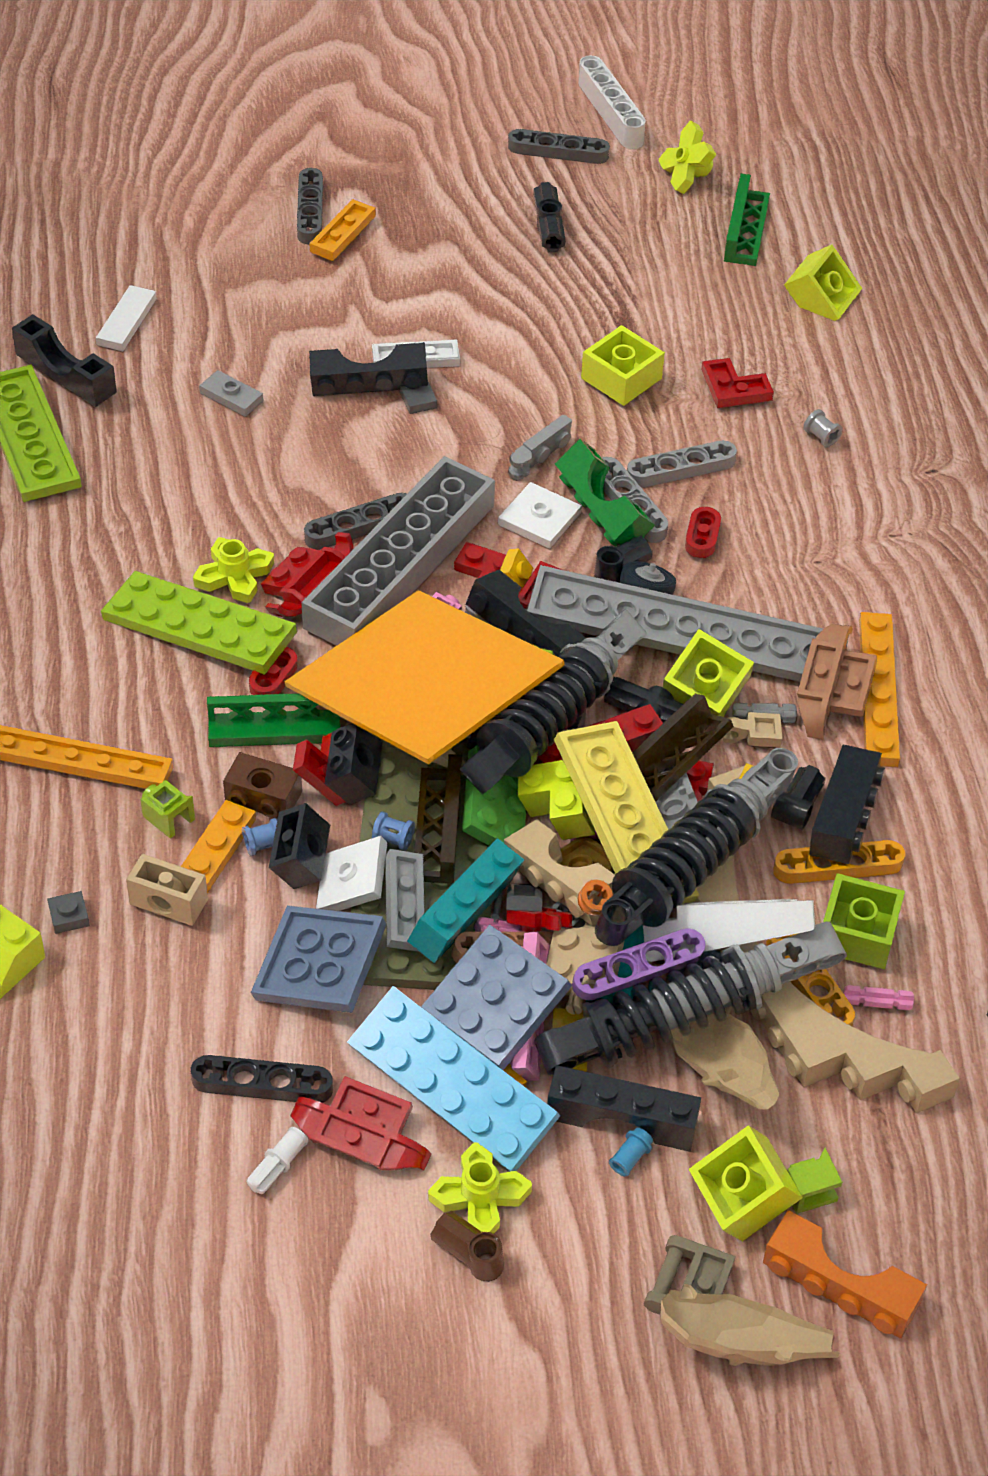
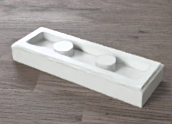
M130 285L96 336V344L123 352L156 301V291Z
M457 340L372 344L373 362L386 358L391 354L396 344L425 342L427 368L460 366Z

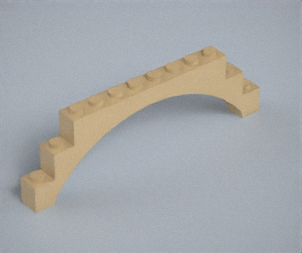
M744 766L709 778L707 791L714 789L718 784L728 785L732 780L739 779ZM734 855L730 856L724 865L719 866L712 876L707 877L701 886L696 887L699 896L695 902L739 901L734 875ZM757 941L738 946L744 953H748V951L754 950V946L759 943ZM729 947L720 948V949H716V950H717V951H720V952L722 953L723 950H725V949H727V948H729ZM791 982L782 984V990L773 993L769 991L761 995L762 1007L757 1010H751L753 1017L757 1021L760 1020L766 1028L771 1045L774 1048H778L784 1056L789 1073L793 1077L796 1076L803 1087L841 1072L844 1084L848 1089H853L859 1100L897 1085L902 1099L905 1102H909L916 1113L950 1100L955 1096L960 1077L941 1050L929 1053L903 1047L869 1035L820 1008L802 994Z

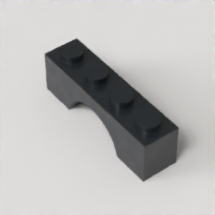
M32 314L11 328L17 356L32 364V366L93 406L97 407L117 393L113 365L94 353L83 360L75 358L62 345L54 328L39 317Z
M425 342L396 344L391 354L373 363L353 362L344 357L339 349L309 351L313 396L400 390L401 386H406L409 389L428 386Z
M499 569L474 581L465 605L490 625L540 649L551 650L555 656H559L561 654L560 651L566 645L581 643L586 639L569 624L548 623L526 611L521 605L518 596L522 587Z
M556 1065L547 1104L560 1115L556 1122L583 1127L588 1122L596 1119L621 1120L645 1130L653 1138L654 1144L691 1152L702 1097Z

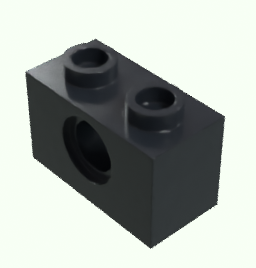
M353 723L333 731L324 784L349 805L375 795L383 742L374 734Z
M307 803L279 812L268 868L293 889L321 881L331 825Z

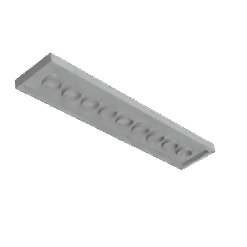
M540 565L527 610L531 615L542 621L552 624H569L578 632L599 636L605 630V626L626 609L647 632L636 645L681 655L697 630L700 629L753 661L752 671L799 682L802 678L812 638L815 639L820 631L823 630V628L542 565Z

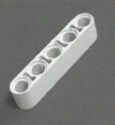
M592 55L582 57L579 64L578 84L621 145L628 149L642 147L646 123L644 116L599 57Z

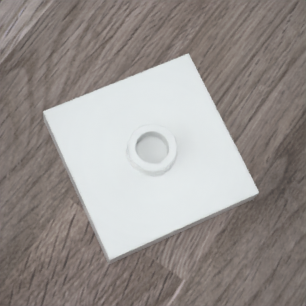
M530 482L498 517V525L550 549L581 514L582 505Z
M382 836L326 853L316 909L340 911L381 898L387 841Z

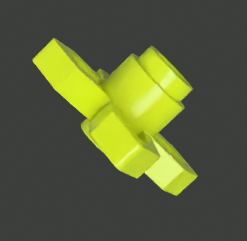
M689 121L681 131L679 147L667 148L658 160L664 170L670 173L673 172L670 182L674 189L682 194H685L693 184L694 176L705 177L710 173L713 167V159L716 156V152L710 144L704 141L701 142L704 132L699 124L693 121Z
M218 537L211 547V558L214 560V563L199 566L193 575L194 587L211 592L228 585L233 599L250 603L258 591L257 582L253 577L269 574L275 564L274 553L259 548L248 552V549L241 541Z
M474 1142L461 1155L462 1177L441 1176L428 1190V1201L443 1212L468 1208V1222L481 1232H491L494 1234L500 1228L497 1206L519 1207L531 1194L532 1182L517 1171L499 1174L498 1169L492 1164L493 1154L479 1143Z

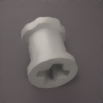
M817 409L807 417L803 429L807 433L816 435L821 440V444L828 448L838 441L842 435L843 427L838 423L833 424L825 417V413L821 409Z

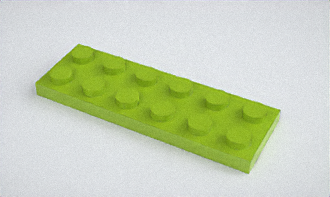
M32 364L0 372V447L22 501L26 502L81 488L80 475Z
M138 571L132 573L101 610L102 618L105 621L253 671L255 670L262 674L269 670L297 633L296 623Z

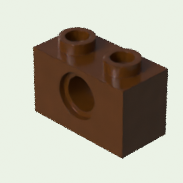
M239 752L223 780L225 800L262 813L267 817L278 818L279 812L295 807L302 793V778L291 767Z

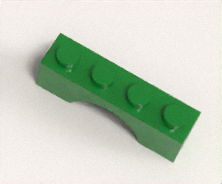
M579 439L555 463L562 473L559 476L561 481L570 489L574 488L576 491L574 494L575 499L583 507H588L591 510L588 514L596 525L604 527L606 532L603 535L613 546L617 547L619 544L621 545L634 537H644L656 526L641 506L628 497L623 496L611 501L605 500L603 486L610 467L599 453L583 440Z

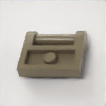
M670 1236L665 1247L667 1255L653 1291L647 1293L644 1306L653 1313L661 1314V1301L669 1293L682 1258L692 1259L684 1284L691 1285L700 1294H723L736 1256L680 1236Z

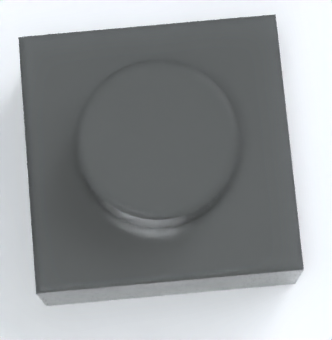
M82 891L47 898L55 934L90 926Z

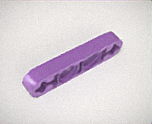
M682 929L585 963L575 971L572 980L573 991L581 999L595 1000L651 980L654 977L665 975L672 970L682 969L689 963L699 961L705 950L704 937L694 929ZM684 940L688 945H695L692 953L688 949L677 951L674 957L675 960H673L672 951L678 950ZM653 950L659 951L664 956L665 963L661 966H652L646 960V953ZM617 962H624L631 967L632 975L628 978H620L615 975L612 966ZM602 968L605 969L606 977L598 979L594 988L591 989L589 984H581L584 975L593 980L601 977Z

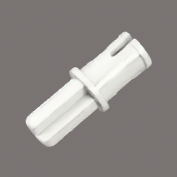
M290 1127L273 1149L266 1150L264 1160L246 1181L253 1192L264 1194L282 1172H288L290 1162L309 1142L307 1136L296 1127Z

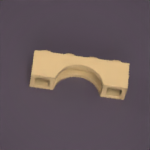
M537 819L504 839V843L525 859L517 872L527 877L534 887L539 886L547 892L553 901H559L566 906L575 917H581L591 926L597 923L599 915L592 916L586 914L579 907L578 893L587 882L596 879L604 881L612 889V880L615 874L599 863L583 867L560 865L563 858L557 834ZM595 890L587 896L588 900L593 899L591 903L598 905L603 899L602 895L597 896L599 892Z

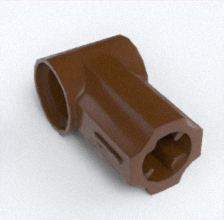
M453 1211L444 1212L436 1221L435 1227L430 1233L431 1240L469 1266L472 1275L476 1279L489 1282L497 1279L504 1270L503 1247L500 1238L496 1234L481 1232ZM483 1254L493 1255V1257L489 1259L478 1258Z

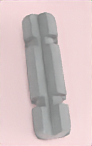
M735 703L732 712L733 717L739 719H746L748 712L780 714L782 723H794L797 717L796 705L784 703L782 707H778V703H752L751 706H747V703Z

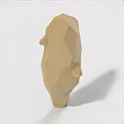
M732 1006L725 1008L727 1014L725 1021H717L713 1013L707 1015L709 1025L705 1029L699 1028L696 1020L690 1022L694 1024L690 1035H681L678 1027L671 1030L678 1056L703 1077L701 1080L704 1085L715 1086L722 1092L730 1093L757 1109H769L776 1103L779 1097V1090L769 1068L767 1052L749 1024L730 1015Z
M684 1284L682 1291L670 1290L661 1301V1322L671 1334L686 1347L717 1358L728 1359L729 1365L737 1366L745 1362L772 1366L801 1359L838 1358L840 1352H832L831 1349L834 1334L832 1330L802 1320L774 1306L731 1294H700L688 1284Z

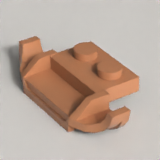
M831 624L820 631L815 639L812 638L797 692L799 710L807 737L824 739L826 718L830 716L831 712L863 717L877 664V655L847 650V640L849 634H852L853 631L850 625Z

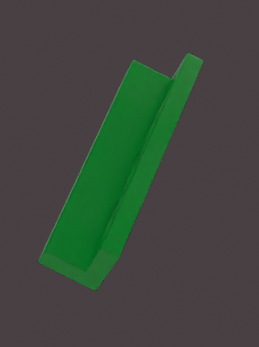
M740 173L726 239L724 262L756 266L770 193L749 190L751 175ZM748 200L761 201L763 203L753 206ZM753 215L758 219L750 223L746 218ZM750 232L754 237L746 239L743 234ZM747 249L752 255L738 254L737 252Z
M300 694L207 697L209 747L298 744L305 740L312 744L322 743L323 736L340 728V716L330 710L315 708L319 704ZM285 706L298 707L295 711H286L282 708ZM252 707H263L265 710L263 712H253L249 709ZM215 708H229L233 710L230 713L215 714Z

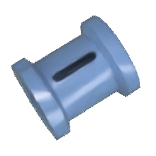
M382 811L374 823L372 838L382 836L387 842L399 845L400 850L406 851L414 835L415 822L411 820L403 822L388 817V813ZM388 829L399 831V833L390 832Z
M276 818L270 819L268 824L253 828L248 826L242 827L245 846L250 856L256 855V851L273 846L277 825Z

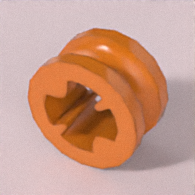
M598 879L590 880L578 893L579 907L586 914L592 916L600 915L603 904L613 896L612 889L604 881ZM593 890L599 892L598 897L600 895L603 897L598 905L591 903L593 899L588 900L587 898Z

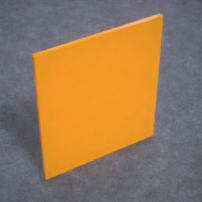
M418 590L284 682L287 688L429 765L565 664L563 659Z

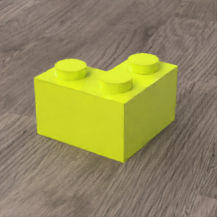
M563 760L533 765L527 774L518 777V797L530 817L550 814L549 819L562 840L595 835V828Z

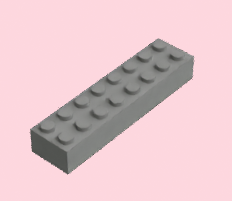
M444 456L302 602L303 629L337 646L409 597L494 507L495 480Z

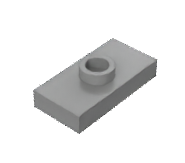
M219 370L199 385L200 394L244 417L264 401L263 393Z

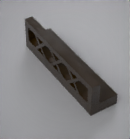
M695 693L632 752L648 788L653 787L650 792L655 802L734 727L731 719L711 714L704 695ZM709 726L716 727L712 731L703 733ZM696 746L693 750L682 753L685 749ZM675 766L671 771L661 773L664 769Z
M448 754L447 769L421 768L414 853L423 854V863L432 857L440 864V871L423 870L424 882L454 883L462 772L459 769L462 767V755ZM428 780H445L446 786L436 793L427 785ZM436 803L444 810V813L433 819L425 810ZM435 830L442 837V840L431 846L423 837Z

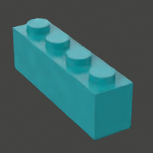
M497 838L420 917L407 942L435 963L451 947L457 936L465 932L511 883L525 859Z

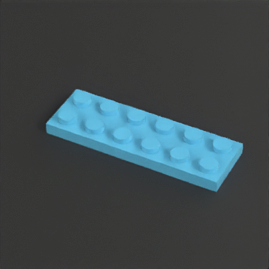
M392 986L347 1041L352 1048L471 1142H477L493 1154L492 1158L509 1172L517 1171L560 1117L557 1111L394 986Z

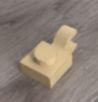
M748 712L746 719L728 717L732 720L734 727L723 737L724 742L736 743L747 738L748 746L781 747L783 738L780 714Z

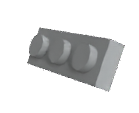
M389 849L386 854L387 947L418 951L407 940L418 920L424 914L423 854Z

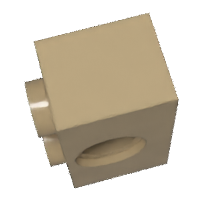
M141 854L126 879L130 905L191 926L194 925L208 901L206 876L204 874L145 854Z

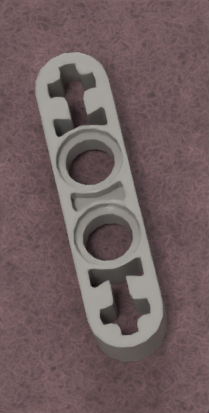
M715 441L634 459L628 463L627 471L638 485L644 488L732 468L735 465L737 449L729 441ZM696 458L702 460V463L694 464L688 460ZM669 464L674 466L675 469L666 470L661 468V465Z
M602 457L610 467L603 486V491L611 500L626 496L639 506L646 509L644 512L656 525L644 538L651 543L665 540L668 531V520L617 459ZM618 487H626L630 491L627 493H620L615 489Z

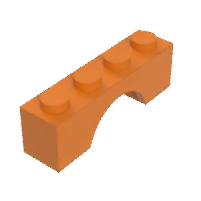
M790 1210L786 1212L767 1243L763 1264L767 1265L778 1276L791 1278L802 1284L811 1294L823 1296L833 1301L844 1312L858 1315L873 1323L875 1328L882 1333L893 1334L900 1339L918 1310L928 1285L894 1266L879 1274L870 1276H859L843 1271L825 1253L822 1244V1228Z

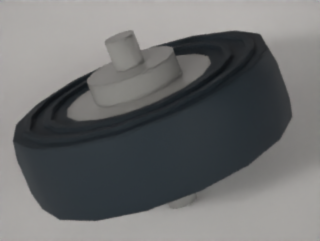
M628 562L624 565L620 575V583L671 595L674 594L676 588V578L672 573L654 563Z

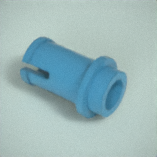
M641 1128L628 1131L626 1133L627 1140L609 1160L610 1167L621 1176H628L640 1158L652 1150L653 1138Z

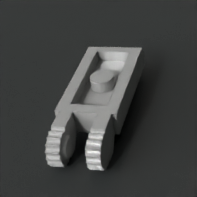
M561 415L524 442L514 453L512 452L509 461L512 465L508 469L510 479L517 481L527 477L532 466L538 462L543 463L553 451L565 447L571 438L572 420L566 415Z

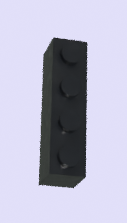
M842 745L812 829L809 855L849 864L853 851L860 852L864 832H860V830H867L871 816V810H868V807H875L878 796V789L875 786H882L886 768L880 766L882 753Z

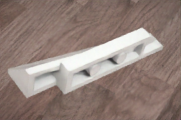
M773 899L684 903L677 905V917L668 918L661 926L654 928L643 926L644 943L682 929L690 928L698 931L704 937L705 952L726 948L734 944L741 945L812 931L815 928L814 900ZM684 940L678 950L672 951L673 958L677 951L688 949L692 953L695 945H688ZM649 951L645 955L648 962L664 960V956L659 951Z

